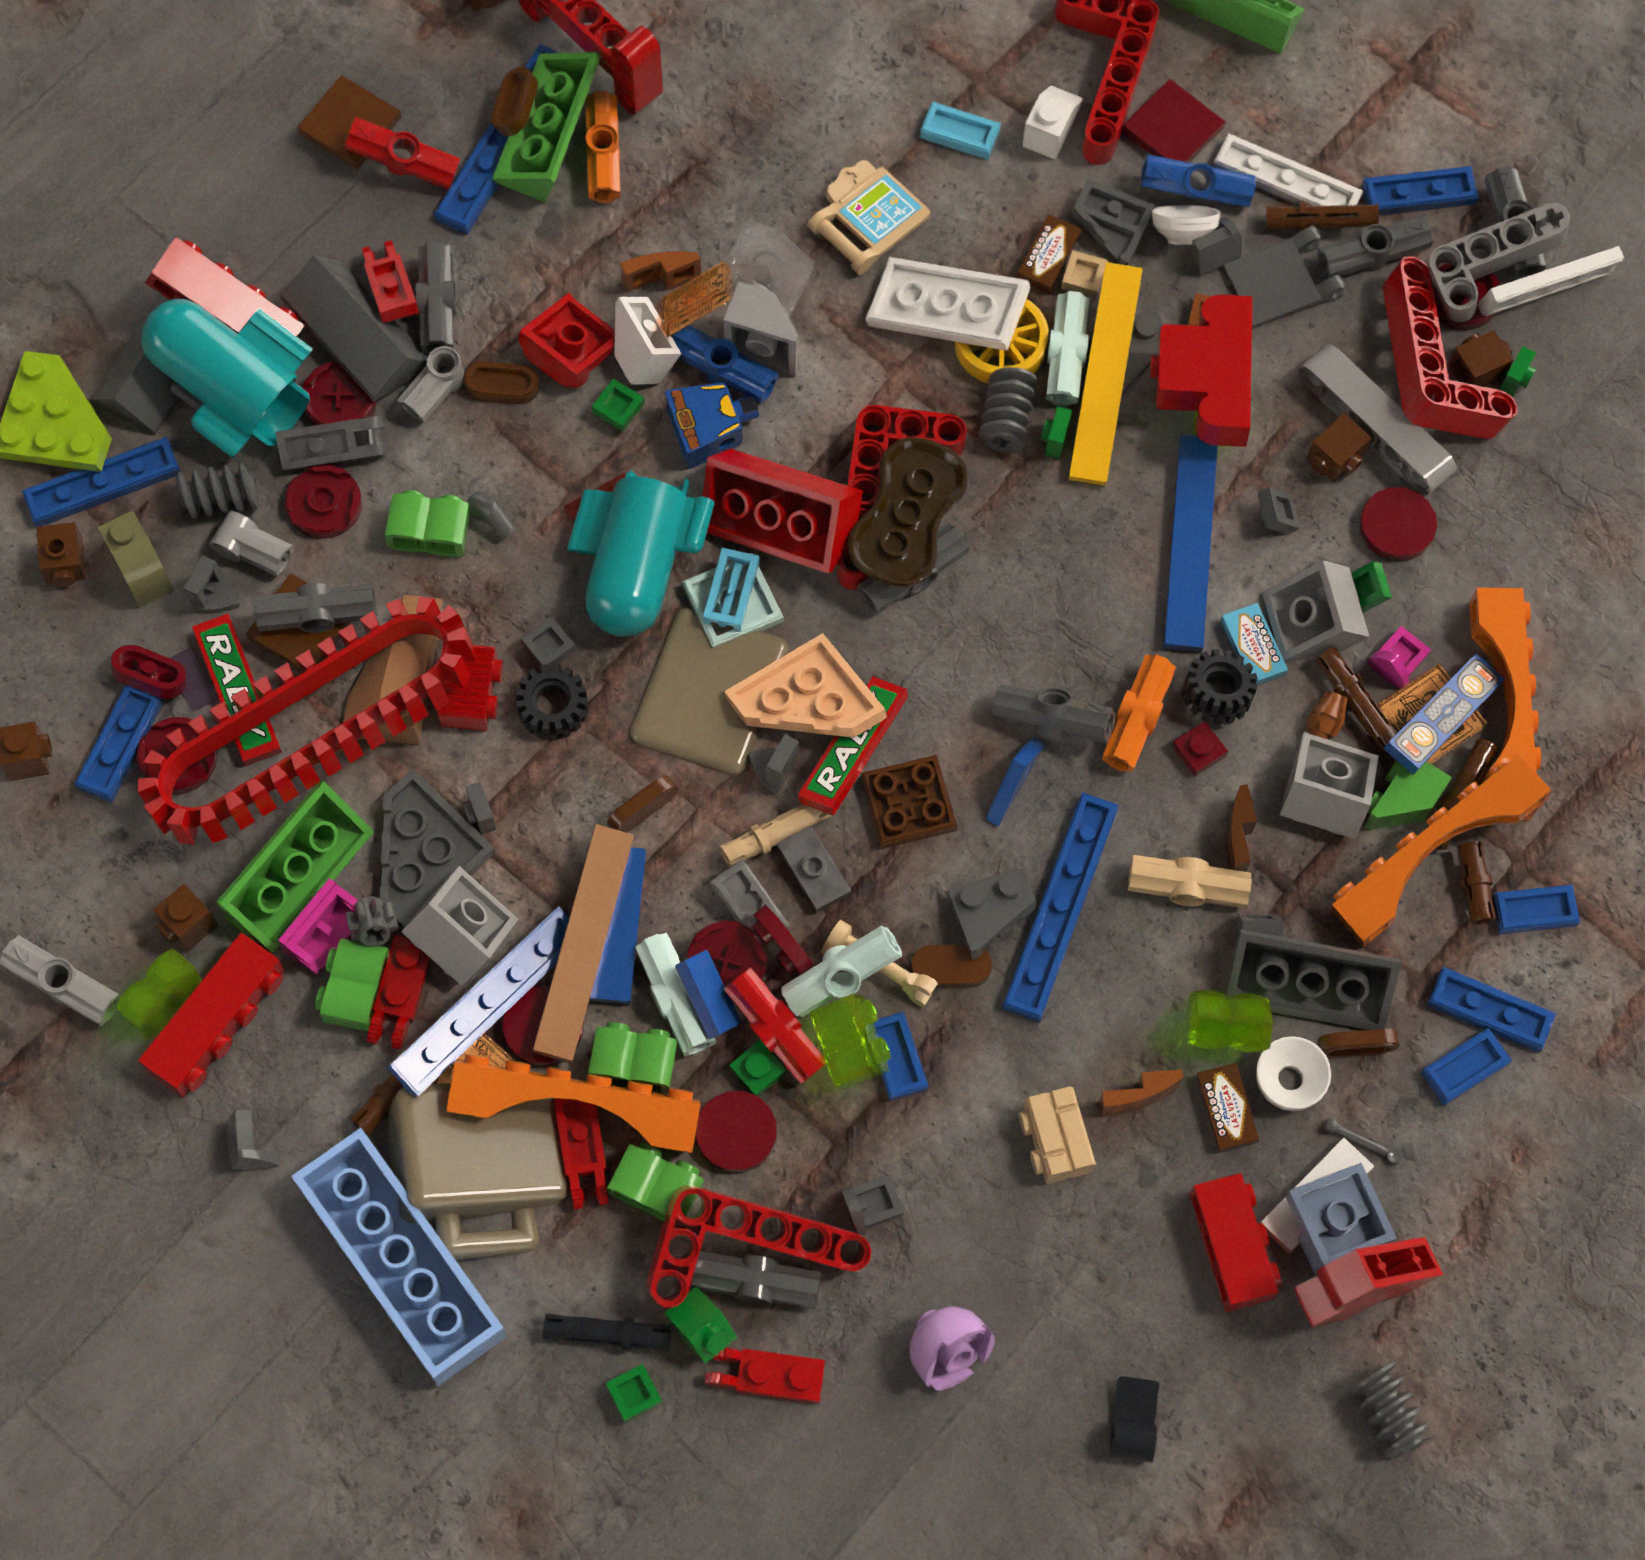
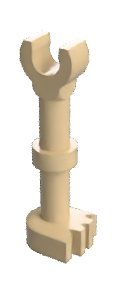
M840 919L828 936L820 953L824 955L827 950L834 946H849L858 939L851 936L852 926ZM894 962L874 973L880 972L902 986L903 991L907 993L913 1003L921 1007L926 1005L932 996L931 993L938 984L930 976L910 973Z

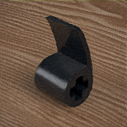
M1125 1376L1118 1378L1111 1427L1110 1457L1153 1462L1157 1442L1155 1417L1160 1386L1158 1381Z

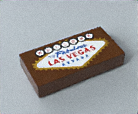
M1048 214L1017 272V279L1028 280L1029 285L1050 294L1081 236L1082 229Z
M1237 1062L1197 1072L1198 1083L1219 1153L1259 1143V1136Z

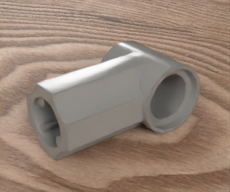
M441 346L431 351L427 357V366L397 400L399 406L416 421L425 423L446 396L451 392L457 391L464 384L465 371L458 352L448 346ZM443 366H454L453 370L449 373L442 374L438 372Z
M235 511L228 512L209 543L210 547L225 559L232 562L243 560L276 577L284 573L293 553L291 544L260 530L252 520Z

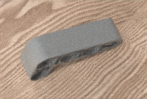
M1548 203L1436 248L1430 255L1429 272L1433 290L1446 317L1458 323L1466 322L1473 317L1476 312L1478 299L1475 279L1563 244L1567 239L1570 223V214L1566 207L1559 203ZM1511 235H1521L1526 241L1516 245L1510 243L1507 238ZM1476 249H1485L1491 255L1480 259L1473 256L1472 252ZM1446 262L1454 265L1455 269L1444 273L1436 267ZM1456 295H1464L1470 301L1465 305L1459 306L1452 303L1451 298Z

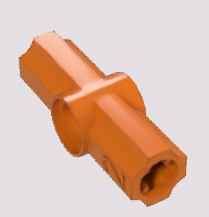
M594 91L591 95L586 96L588 197L599 204L612 203L614 200L621 198L617 95L610 94L608 91ZM601 145L609 146L608 148H605V149H599V148H597L598 146H601Z
M1145 654L1131 690L1126 691L1115 718L1116 726L1108 740L1102 760L1109 764L1111 768L1121 772H1133L1147 737L1152 736L1164 706L1162 701L1172 682L1176 666L1169 662L1167 658L1156 654Z

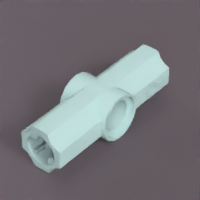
M1068 291L1064 294H1058L1056 301L1054 330H1051L1047 363L1050 366L1046 400L1052 402L1055 406L1068 407L1071 404H1078L1080 396L1082 368L1085 367L1089 334H1086L1090 300V298L1082 295L1081 292Z
M881 925L849 946H834L827 950L820 964L782 986V995L792 1012L796 1016L804 1017L835 997L847 998L854 995L859 990L862 980L902 957L901 948L891 931Z
M667 933L656 934L644 939L643 942L635 946L636 952L651 983L650 990L662 1018H667L675 1039H677L680 1051L686 1057L707 1050L716 1043L715 1037L709 1039L675 968V965L680 963L671 943V939H669Z

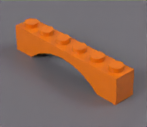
M1476 588L1469 602L1471 638L1485 652L1495 670L1505 678L1501 685L1504 690L1507 707V729L1502 750L1492 767L1504 757L1511 761L1520 754L1537 773V770H1540L1541 749L1540 747H1535L1534 734L1538 731L1539 716L1537 710H1532L1531 697L1535 696L1536 678L1534 674L1529 673V661L1533 657L1532 638H1527L1526 625H1529L1531 618L1530 603L1524 602L1523 588ZM1488 772L1481 784L1491 777ZM1543 803L1522 820H1531L1539 807L1543 806Z
M1520 754L1511 761L1504 757L1488 771L1491 775L1490 778L1480 786L1473 782L1457 796L1460 800L1459 803L1449 811L1445 807L1436 811L1426 821L1429 825L1428 828L1418 836L1414 832L1405 836L1395 846L1398 850L1397 853L1387 861L1383 857L1374 861L1364 871L1367 875L1366 878L1356 886L1349 882L1333 896L1336 902L1332 904V912L1363 948L1394 923L1398 902L1406 883L1418 865L1434 849L1452 837L1477 827L1498 823H1519L1549 798L1551 789Z
M465 1054L464 1060L456 1059L447 1112L489 1118L505 1108L530 1100L545 1098L576 1099L598 1105L620 1116L638 1130L651 1146L691 1153L693 1151L701 1103L700 1100L692 1099V1091L669 1088L668 1095L652 1092L653 1085L628 1081L627 1088L611 1085L612 1078L588 1074L587 1081L572 1079L571 1071L547 1067L546 1074L531 1072L530 1064L517 1061H506L505 1067L489 1065V1057L475 1054Z

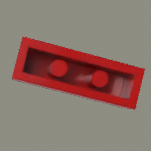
M1242 1173L1194 1185L1189 1196L1225 1313L1273 1300L1279 1293L1278 1287L1282 1286V1281L1277 1264L1275 1262L1270 1263L1265 1247L1269 1246V1238L1266 1228L1262 1222L1257 1223L1253 1208L1257 1206L1252 1185L1250 1183L1245 1184Z

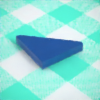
M1035 736L1030 738L1013 758L986 815L987 821L997 826L1000 825L1046 744L1045 741Z

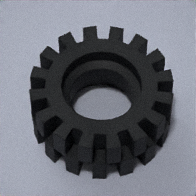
M1213 649L1210 656L1205 651L1200 654L1199 659L1195 657L1184 681L1182 695H1186L1184 698L1186 706L1193 704L1190 711L1194 715L1199 712L1203 713L1201 720L1207 722L1210 716L1214 717V724L1221 725L1223 718H1225L1227 724L1234 723L1235 717L1240 720L1244 717L1245 712H1248L1257 690L1258 684L1256 682L1258 678L1256 673H1252L1253 666L1250 662L1244 666L1242 665L1244 657L1240 654L1236 659L1231 658L1233 651L1226 650L1224 656H1222L1219 649ZM1211 679L1222 680L1234 689V693H1216L1206 685V681Z
M553 663V669L548 670L547 664L540 665L541 671L536 673L534 668L528 671L529 678L522 677L519 682L520 689L517 688L516 704L522 724L525 723L526 730L531 734L536 731L537 737L544 739L545 734L550 735L551 740H558L557 734L563 733L564 738L571 736L570 730L573 728L577 731L581 727L580 721H585L587 717L588 700L585 685H582V679L578 674L573 676V670L569 667L562 671L560 664ZM552 689L561 691L567 697V704L561 712L546 714L538 708L537 700L543 692Z

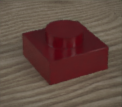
M1205 721L1173 741L1172 748L1195 777L1225 758L1228 753L1226 747Z

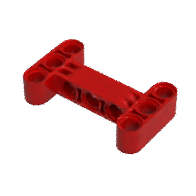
M518 0L525 14L534 22H539L548 16L585 52H598L601 55L598 65L613 78L614 93L617 95V100L630 114H637L663 93L660 45L646 27L638 26L629 33L596 0Z

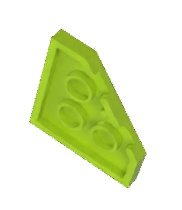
M24 351L0 423V458L102 472L112 437L73 378L68 367L59 355Z

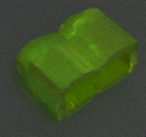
M171 949L160 955L151 964L145 979L135 982L122 994L116 1009L125 1022L142 1037L149 1039L163 1030L171 1020L174 1010L184 1004L202 979L196 968L175 949Z
M1200 990L1190 993L1186 1012L1188 1042L1204 1049H1220L1227 1046L1244 1052H1261L1270 1049L1273 1030L1270 1000L1261 995L1251 993L1236 994L1230 997L1212 990Z
M853 993L811 1011L814 1029L823 1048L830 1076L836 1087L848 1089L889 1072L887 1061L891 1059L890 1051L885 1040L882 1037L878 1038L876 1035L874 1023L878 1021V1016L874 1005L869 999L865 1000L864 996Z

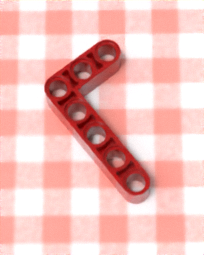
M1056 0L1054 13L1060 23L1116 40L1086 124L1082 145L1083 157L1088 162L1094 165L1106 164L1114 156L1123 124L1126 121L1155 36L1159 9L1152 0ZM1115 80H1123V81H1125V82L1122 83V82H1117V81H1115ZM1109 109V110H1113V111H1115V112H1114V113H1110V112H1107V111H1105V110ZM1094 140H1103L1105 143H1098Z
M1407 256L1392 271L1382 287L1403 413L1411 423L1420 427L1482 439H1493L1515 417L1518 409L1517 404L1512 396L1504 391L1449 380L1429 268L1419 258Z
M881 405L864 407L857 416L848 486L862 490L863 493L869 494L873 498L868 501H861L858 521L872 508L880 490V464L885 451L896 441L909 437L903 433L904 431L914 430L919 433L915 437L942 444L961 456L965 448L967 433L964 421L956 415ZM870 425H875L880 427L881 430L878 432H870L865 428ZM950 434L956 437L957 439L954 441H945L941 438V436ZM865 459H871L877 462V464L865 466L860 462ZM847 545L837 563V579L845 588L857 590L858 585L868 579L869 576L860 570L852 571L845 567L847 564L853 563L849 557Z
M684 1185L679 1187L670 1199L647 1277L646 1287L648 1294L653 1300L663 1307L672 1308L682 1303L688 1294L706 1230L846 1271L863 1269L871 1258L872 1250L869 1242L853 1231L695 1185ZM689 1194H697L702 1202L699 1212L693 1216L683 1215L680 1208L683 1198ZM731 1205L738 1206L741 1212L739 1223L731 1228L724 1227L721 1222L723 1210ZM770 1217H777L781 1225L778 1235L771 1239H765L761 1234L763 1221ZM808 1229H817L820 1235L818 1245L812 1250H804L800 1243L802 1234ZM677 1235H686L690 1242L688 1251L679 1257L672 1256L668 1249L671 1239ZM856 1240L859 1246L857 1257L849 1262L843 1261L840 1255L842 1245L846 1241ZM667 1275L676 1277L678 1282L676 1292L669 1297L659 1296L656 1290L658 1281Z

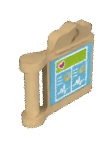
M861 160L855 166L847 167L840 171L837 179L828 186L826 198L831 205L814 214L808 221L807 227L814 234H822L851 262V268L858 275H861L879 257L928 220L930 210L885 168L879 167L875 169L868 161ZM836 217L869 249L863 252L860 251L831 223L832 220Z

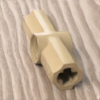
M1133 855L1127 891L1169 897L1173 903L1193 907L1211 903L1246 909L1252 879L1250 872L1210 867L1208 862L1199 858L1179 857L1171 861Z

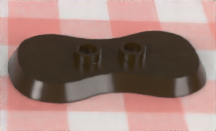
M918 437L900 439L885 451L880 464V490L872 508L852 528L848 538L849 557L861 572L885 584L899 587H910L919 584L932 573L937 561V534L941 521L945 514L962 498L968 486L967 466L957 453L942 444Z

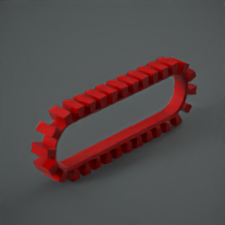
M419 596L416 608L417 614H408L401 598L386 603L385 605L392 617L390 621L380 625L374 611L359 619L366 632L365 636L359 638L352 624L340 630L338 634L345 648L338 651L332 638L329 637L317 644L324 658L322 662L317 664L310 650L297 656L295 659L303 672L297 677L288 662L274 670L282 685L274 690L266 675L252 684L260 697L259 700L253 703L245 688L231 696L239 711L236 714L231 715L225 703L221 702L209 709L217 723L216 726L210 729L201 714L187 723L196 738L188 741L181 728L166 735L174 752L166 759L151 749L143 764L152 778L138 779V793L146 804L143 807L156 827L164 835L171 830L178 842L194 845L198 831L197 827H203L212 843L227 839V833L221 823L225 819L233 816L241 830L255 822L247 808L248 805L254 802L263 817L277 809L269 794L271 791L277 789L284 803L298 796L299 793L291 781L294 777L299 776L306 790L321 782L313 768L317 763H321L328 777L341 770L342 766L335 752L342 749L349 763L362 757L364 753L357 742L358 738L364 735L371 750L385 743L386 741L378 727L384 722L387 724L393 737L408 729L400 715L402 711L407 709L414 724L429 716L422 702V699L429 696L436 711L450 703L443 685L449 680V682L464 689L471 678L465 661H476L474 645L459 614L450 605L440 612L435 599ZM414 634H428L443 641L441 656L430 670L214 802L199 807H185L172 801L174 785L179 776L188 767L397 640Z

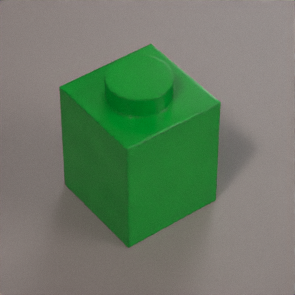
M697 1286L687 1294L682 1303L678 1306L670 1307L664 1312L679 1337L705 1364L738 1338L723 1313Z

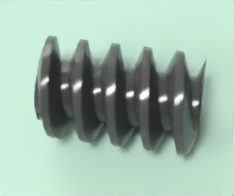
M1005 367L995 370L989 377V387L986 391V401L983 405L984 413L980 420L981 427L978 430V438L984 446L991 450L1004 454H1014L1022 451L1025 446L1021 440L1027 436V431L1024 427L1028 425L1030 420L1027 413L1032 410V404L1029 400H1032L1035 395L1032 387L1036 385L1037 378L1036 375L1028 370Z
M243 462L239 463L237 474L234 475L228 464L224 465L221 477L217 476L213 467H208L206 479H202L197 469L193 470L191 481L186 480L182 471L177 473L176 494L182 520L184 519L185 509H187L193 519L199 517L201 507L207 516H214L216 504L223 514H228L231 502H233L238 512L245 510L247 500L253 509H259V495L254 470L248 472Z
M1395 1361L1361 1377L1359 1383L1351 1391L1355 1397L1367 1396L1359 1406L1362 1412L1375 1411V1414L1367 1422L1369 1427L1383 1426V1429L1375 1438L1377 1442L1391 1441L1392 1444L1383 1453L1386 1458L1401 1457L1436 1438H1422L1421 1434L1428 1428V1422L1414 1423L1413 1419L1421 1411L1420 1407L1406 1408L1405 1403L1413 1394L1411 1391H1397L1398 1386L1405 1379L1403 1376H1389L1388 1373L1396 1365Z

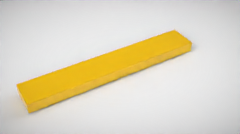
M1109 262L1105 263L1069 480L1102 486L1107 484L1143 268Z

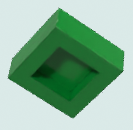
M1522 346L1500 388L1501 391L1508 393L1513 398L1519 386L1524 389L1527 388L1536 371V368L1530 366L1535 357V351Z
M613 378L591 406L592 413L624 432L645 405V400L643 396Z
M1057 406L1054 420L1046 418L1041 440L1047 442L1045 456L1060 460L1072 410Z
M1372 561L1351 572L1363 613L1392 598L1382 563Z
M761 1040L756 1042L729 1065V1070L750 1094L758 1097L786 1074V1068Z
M644 1364L605 1383L625 1423L663 1404Z

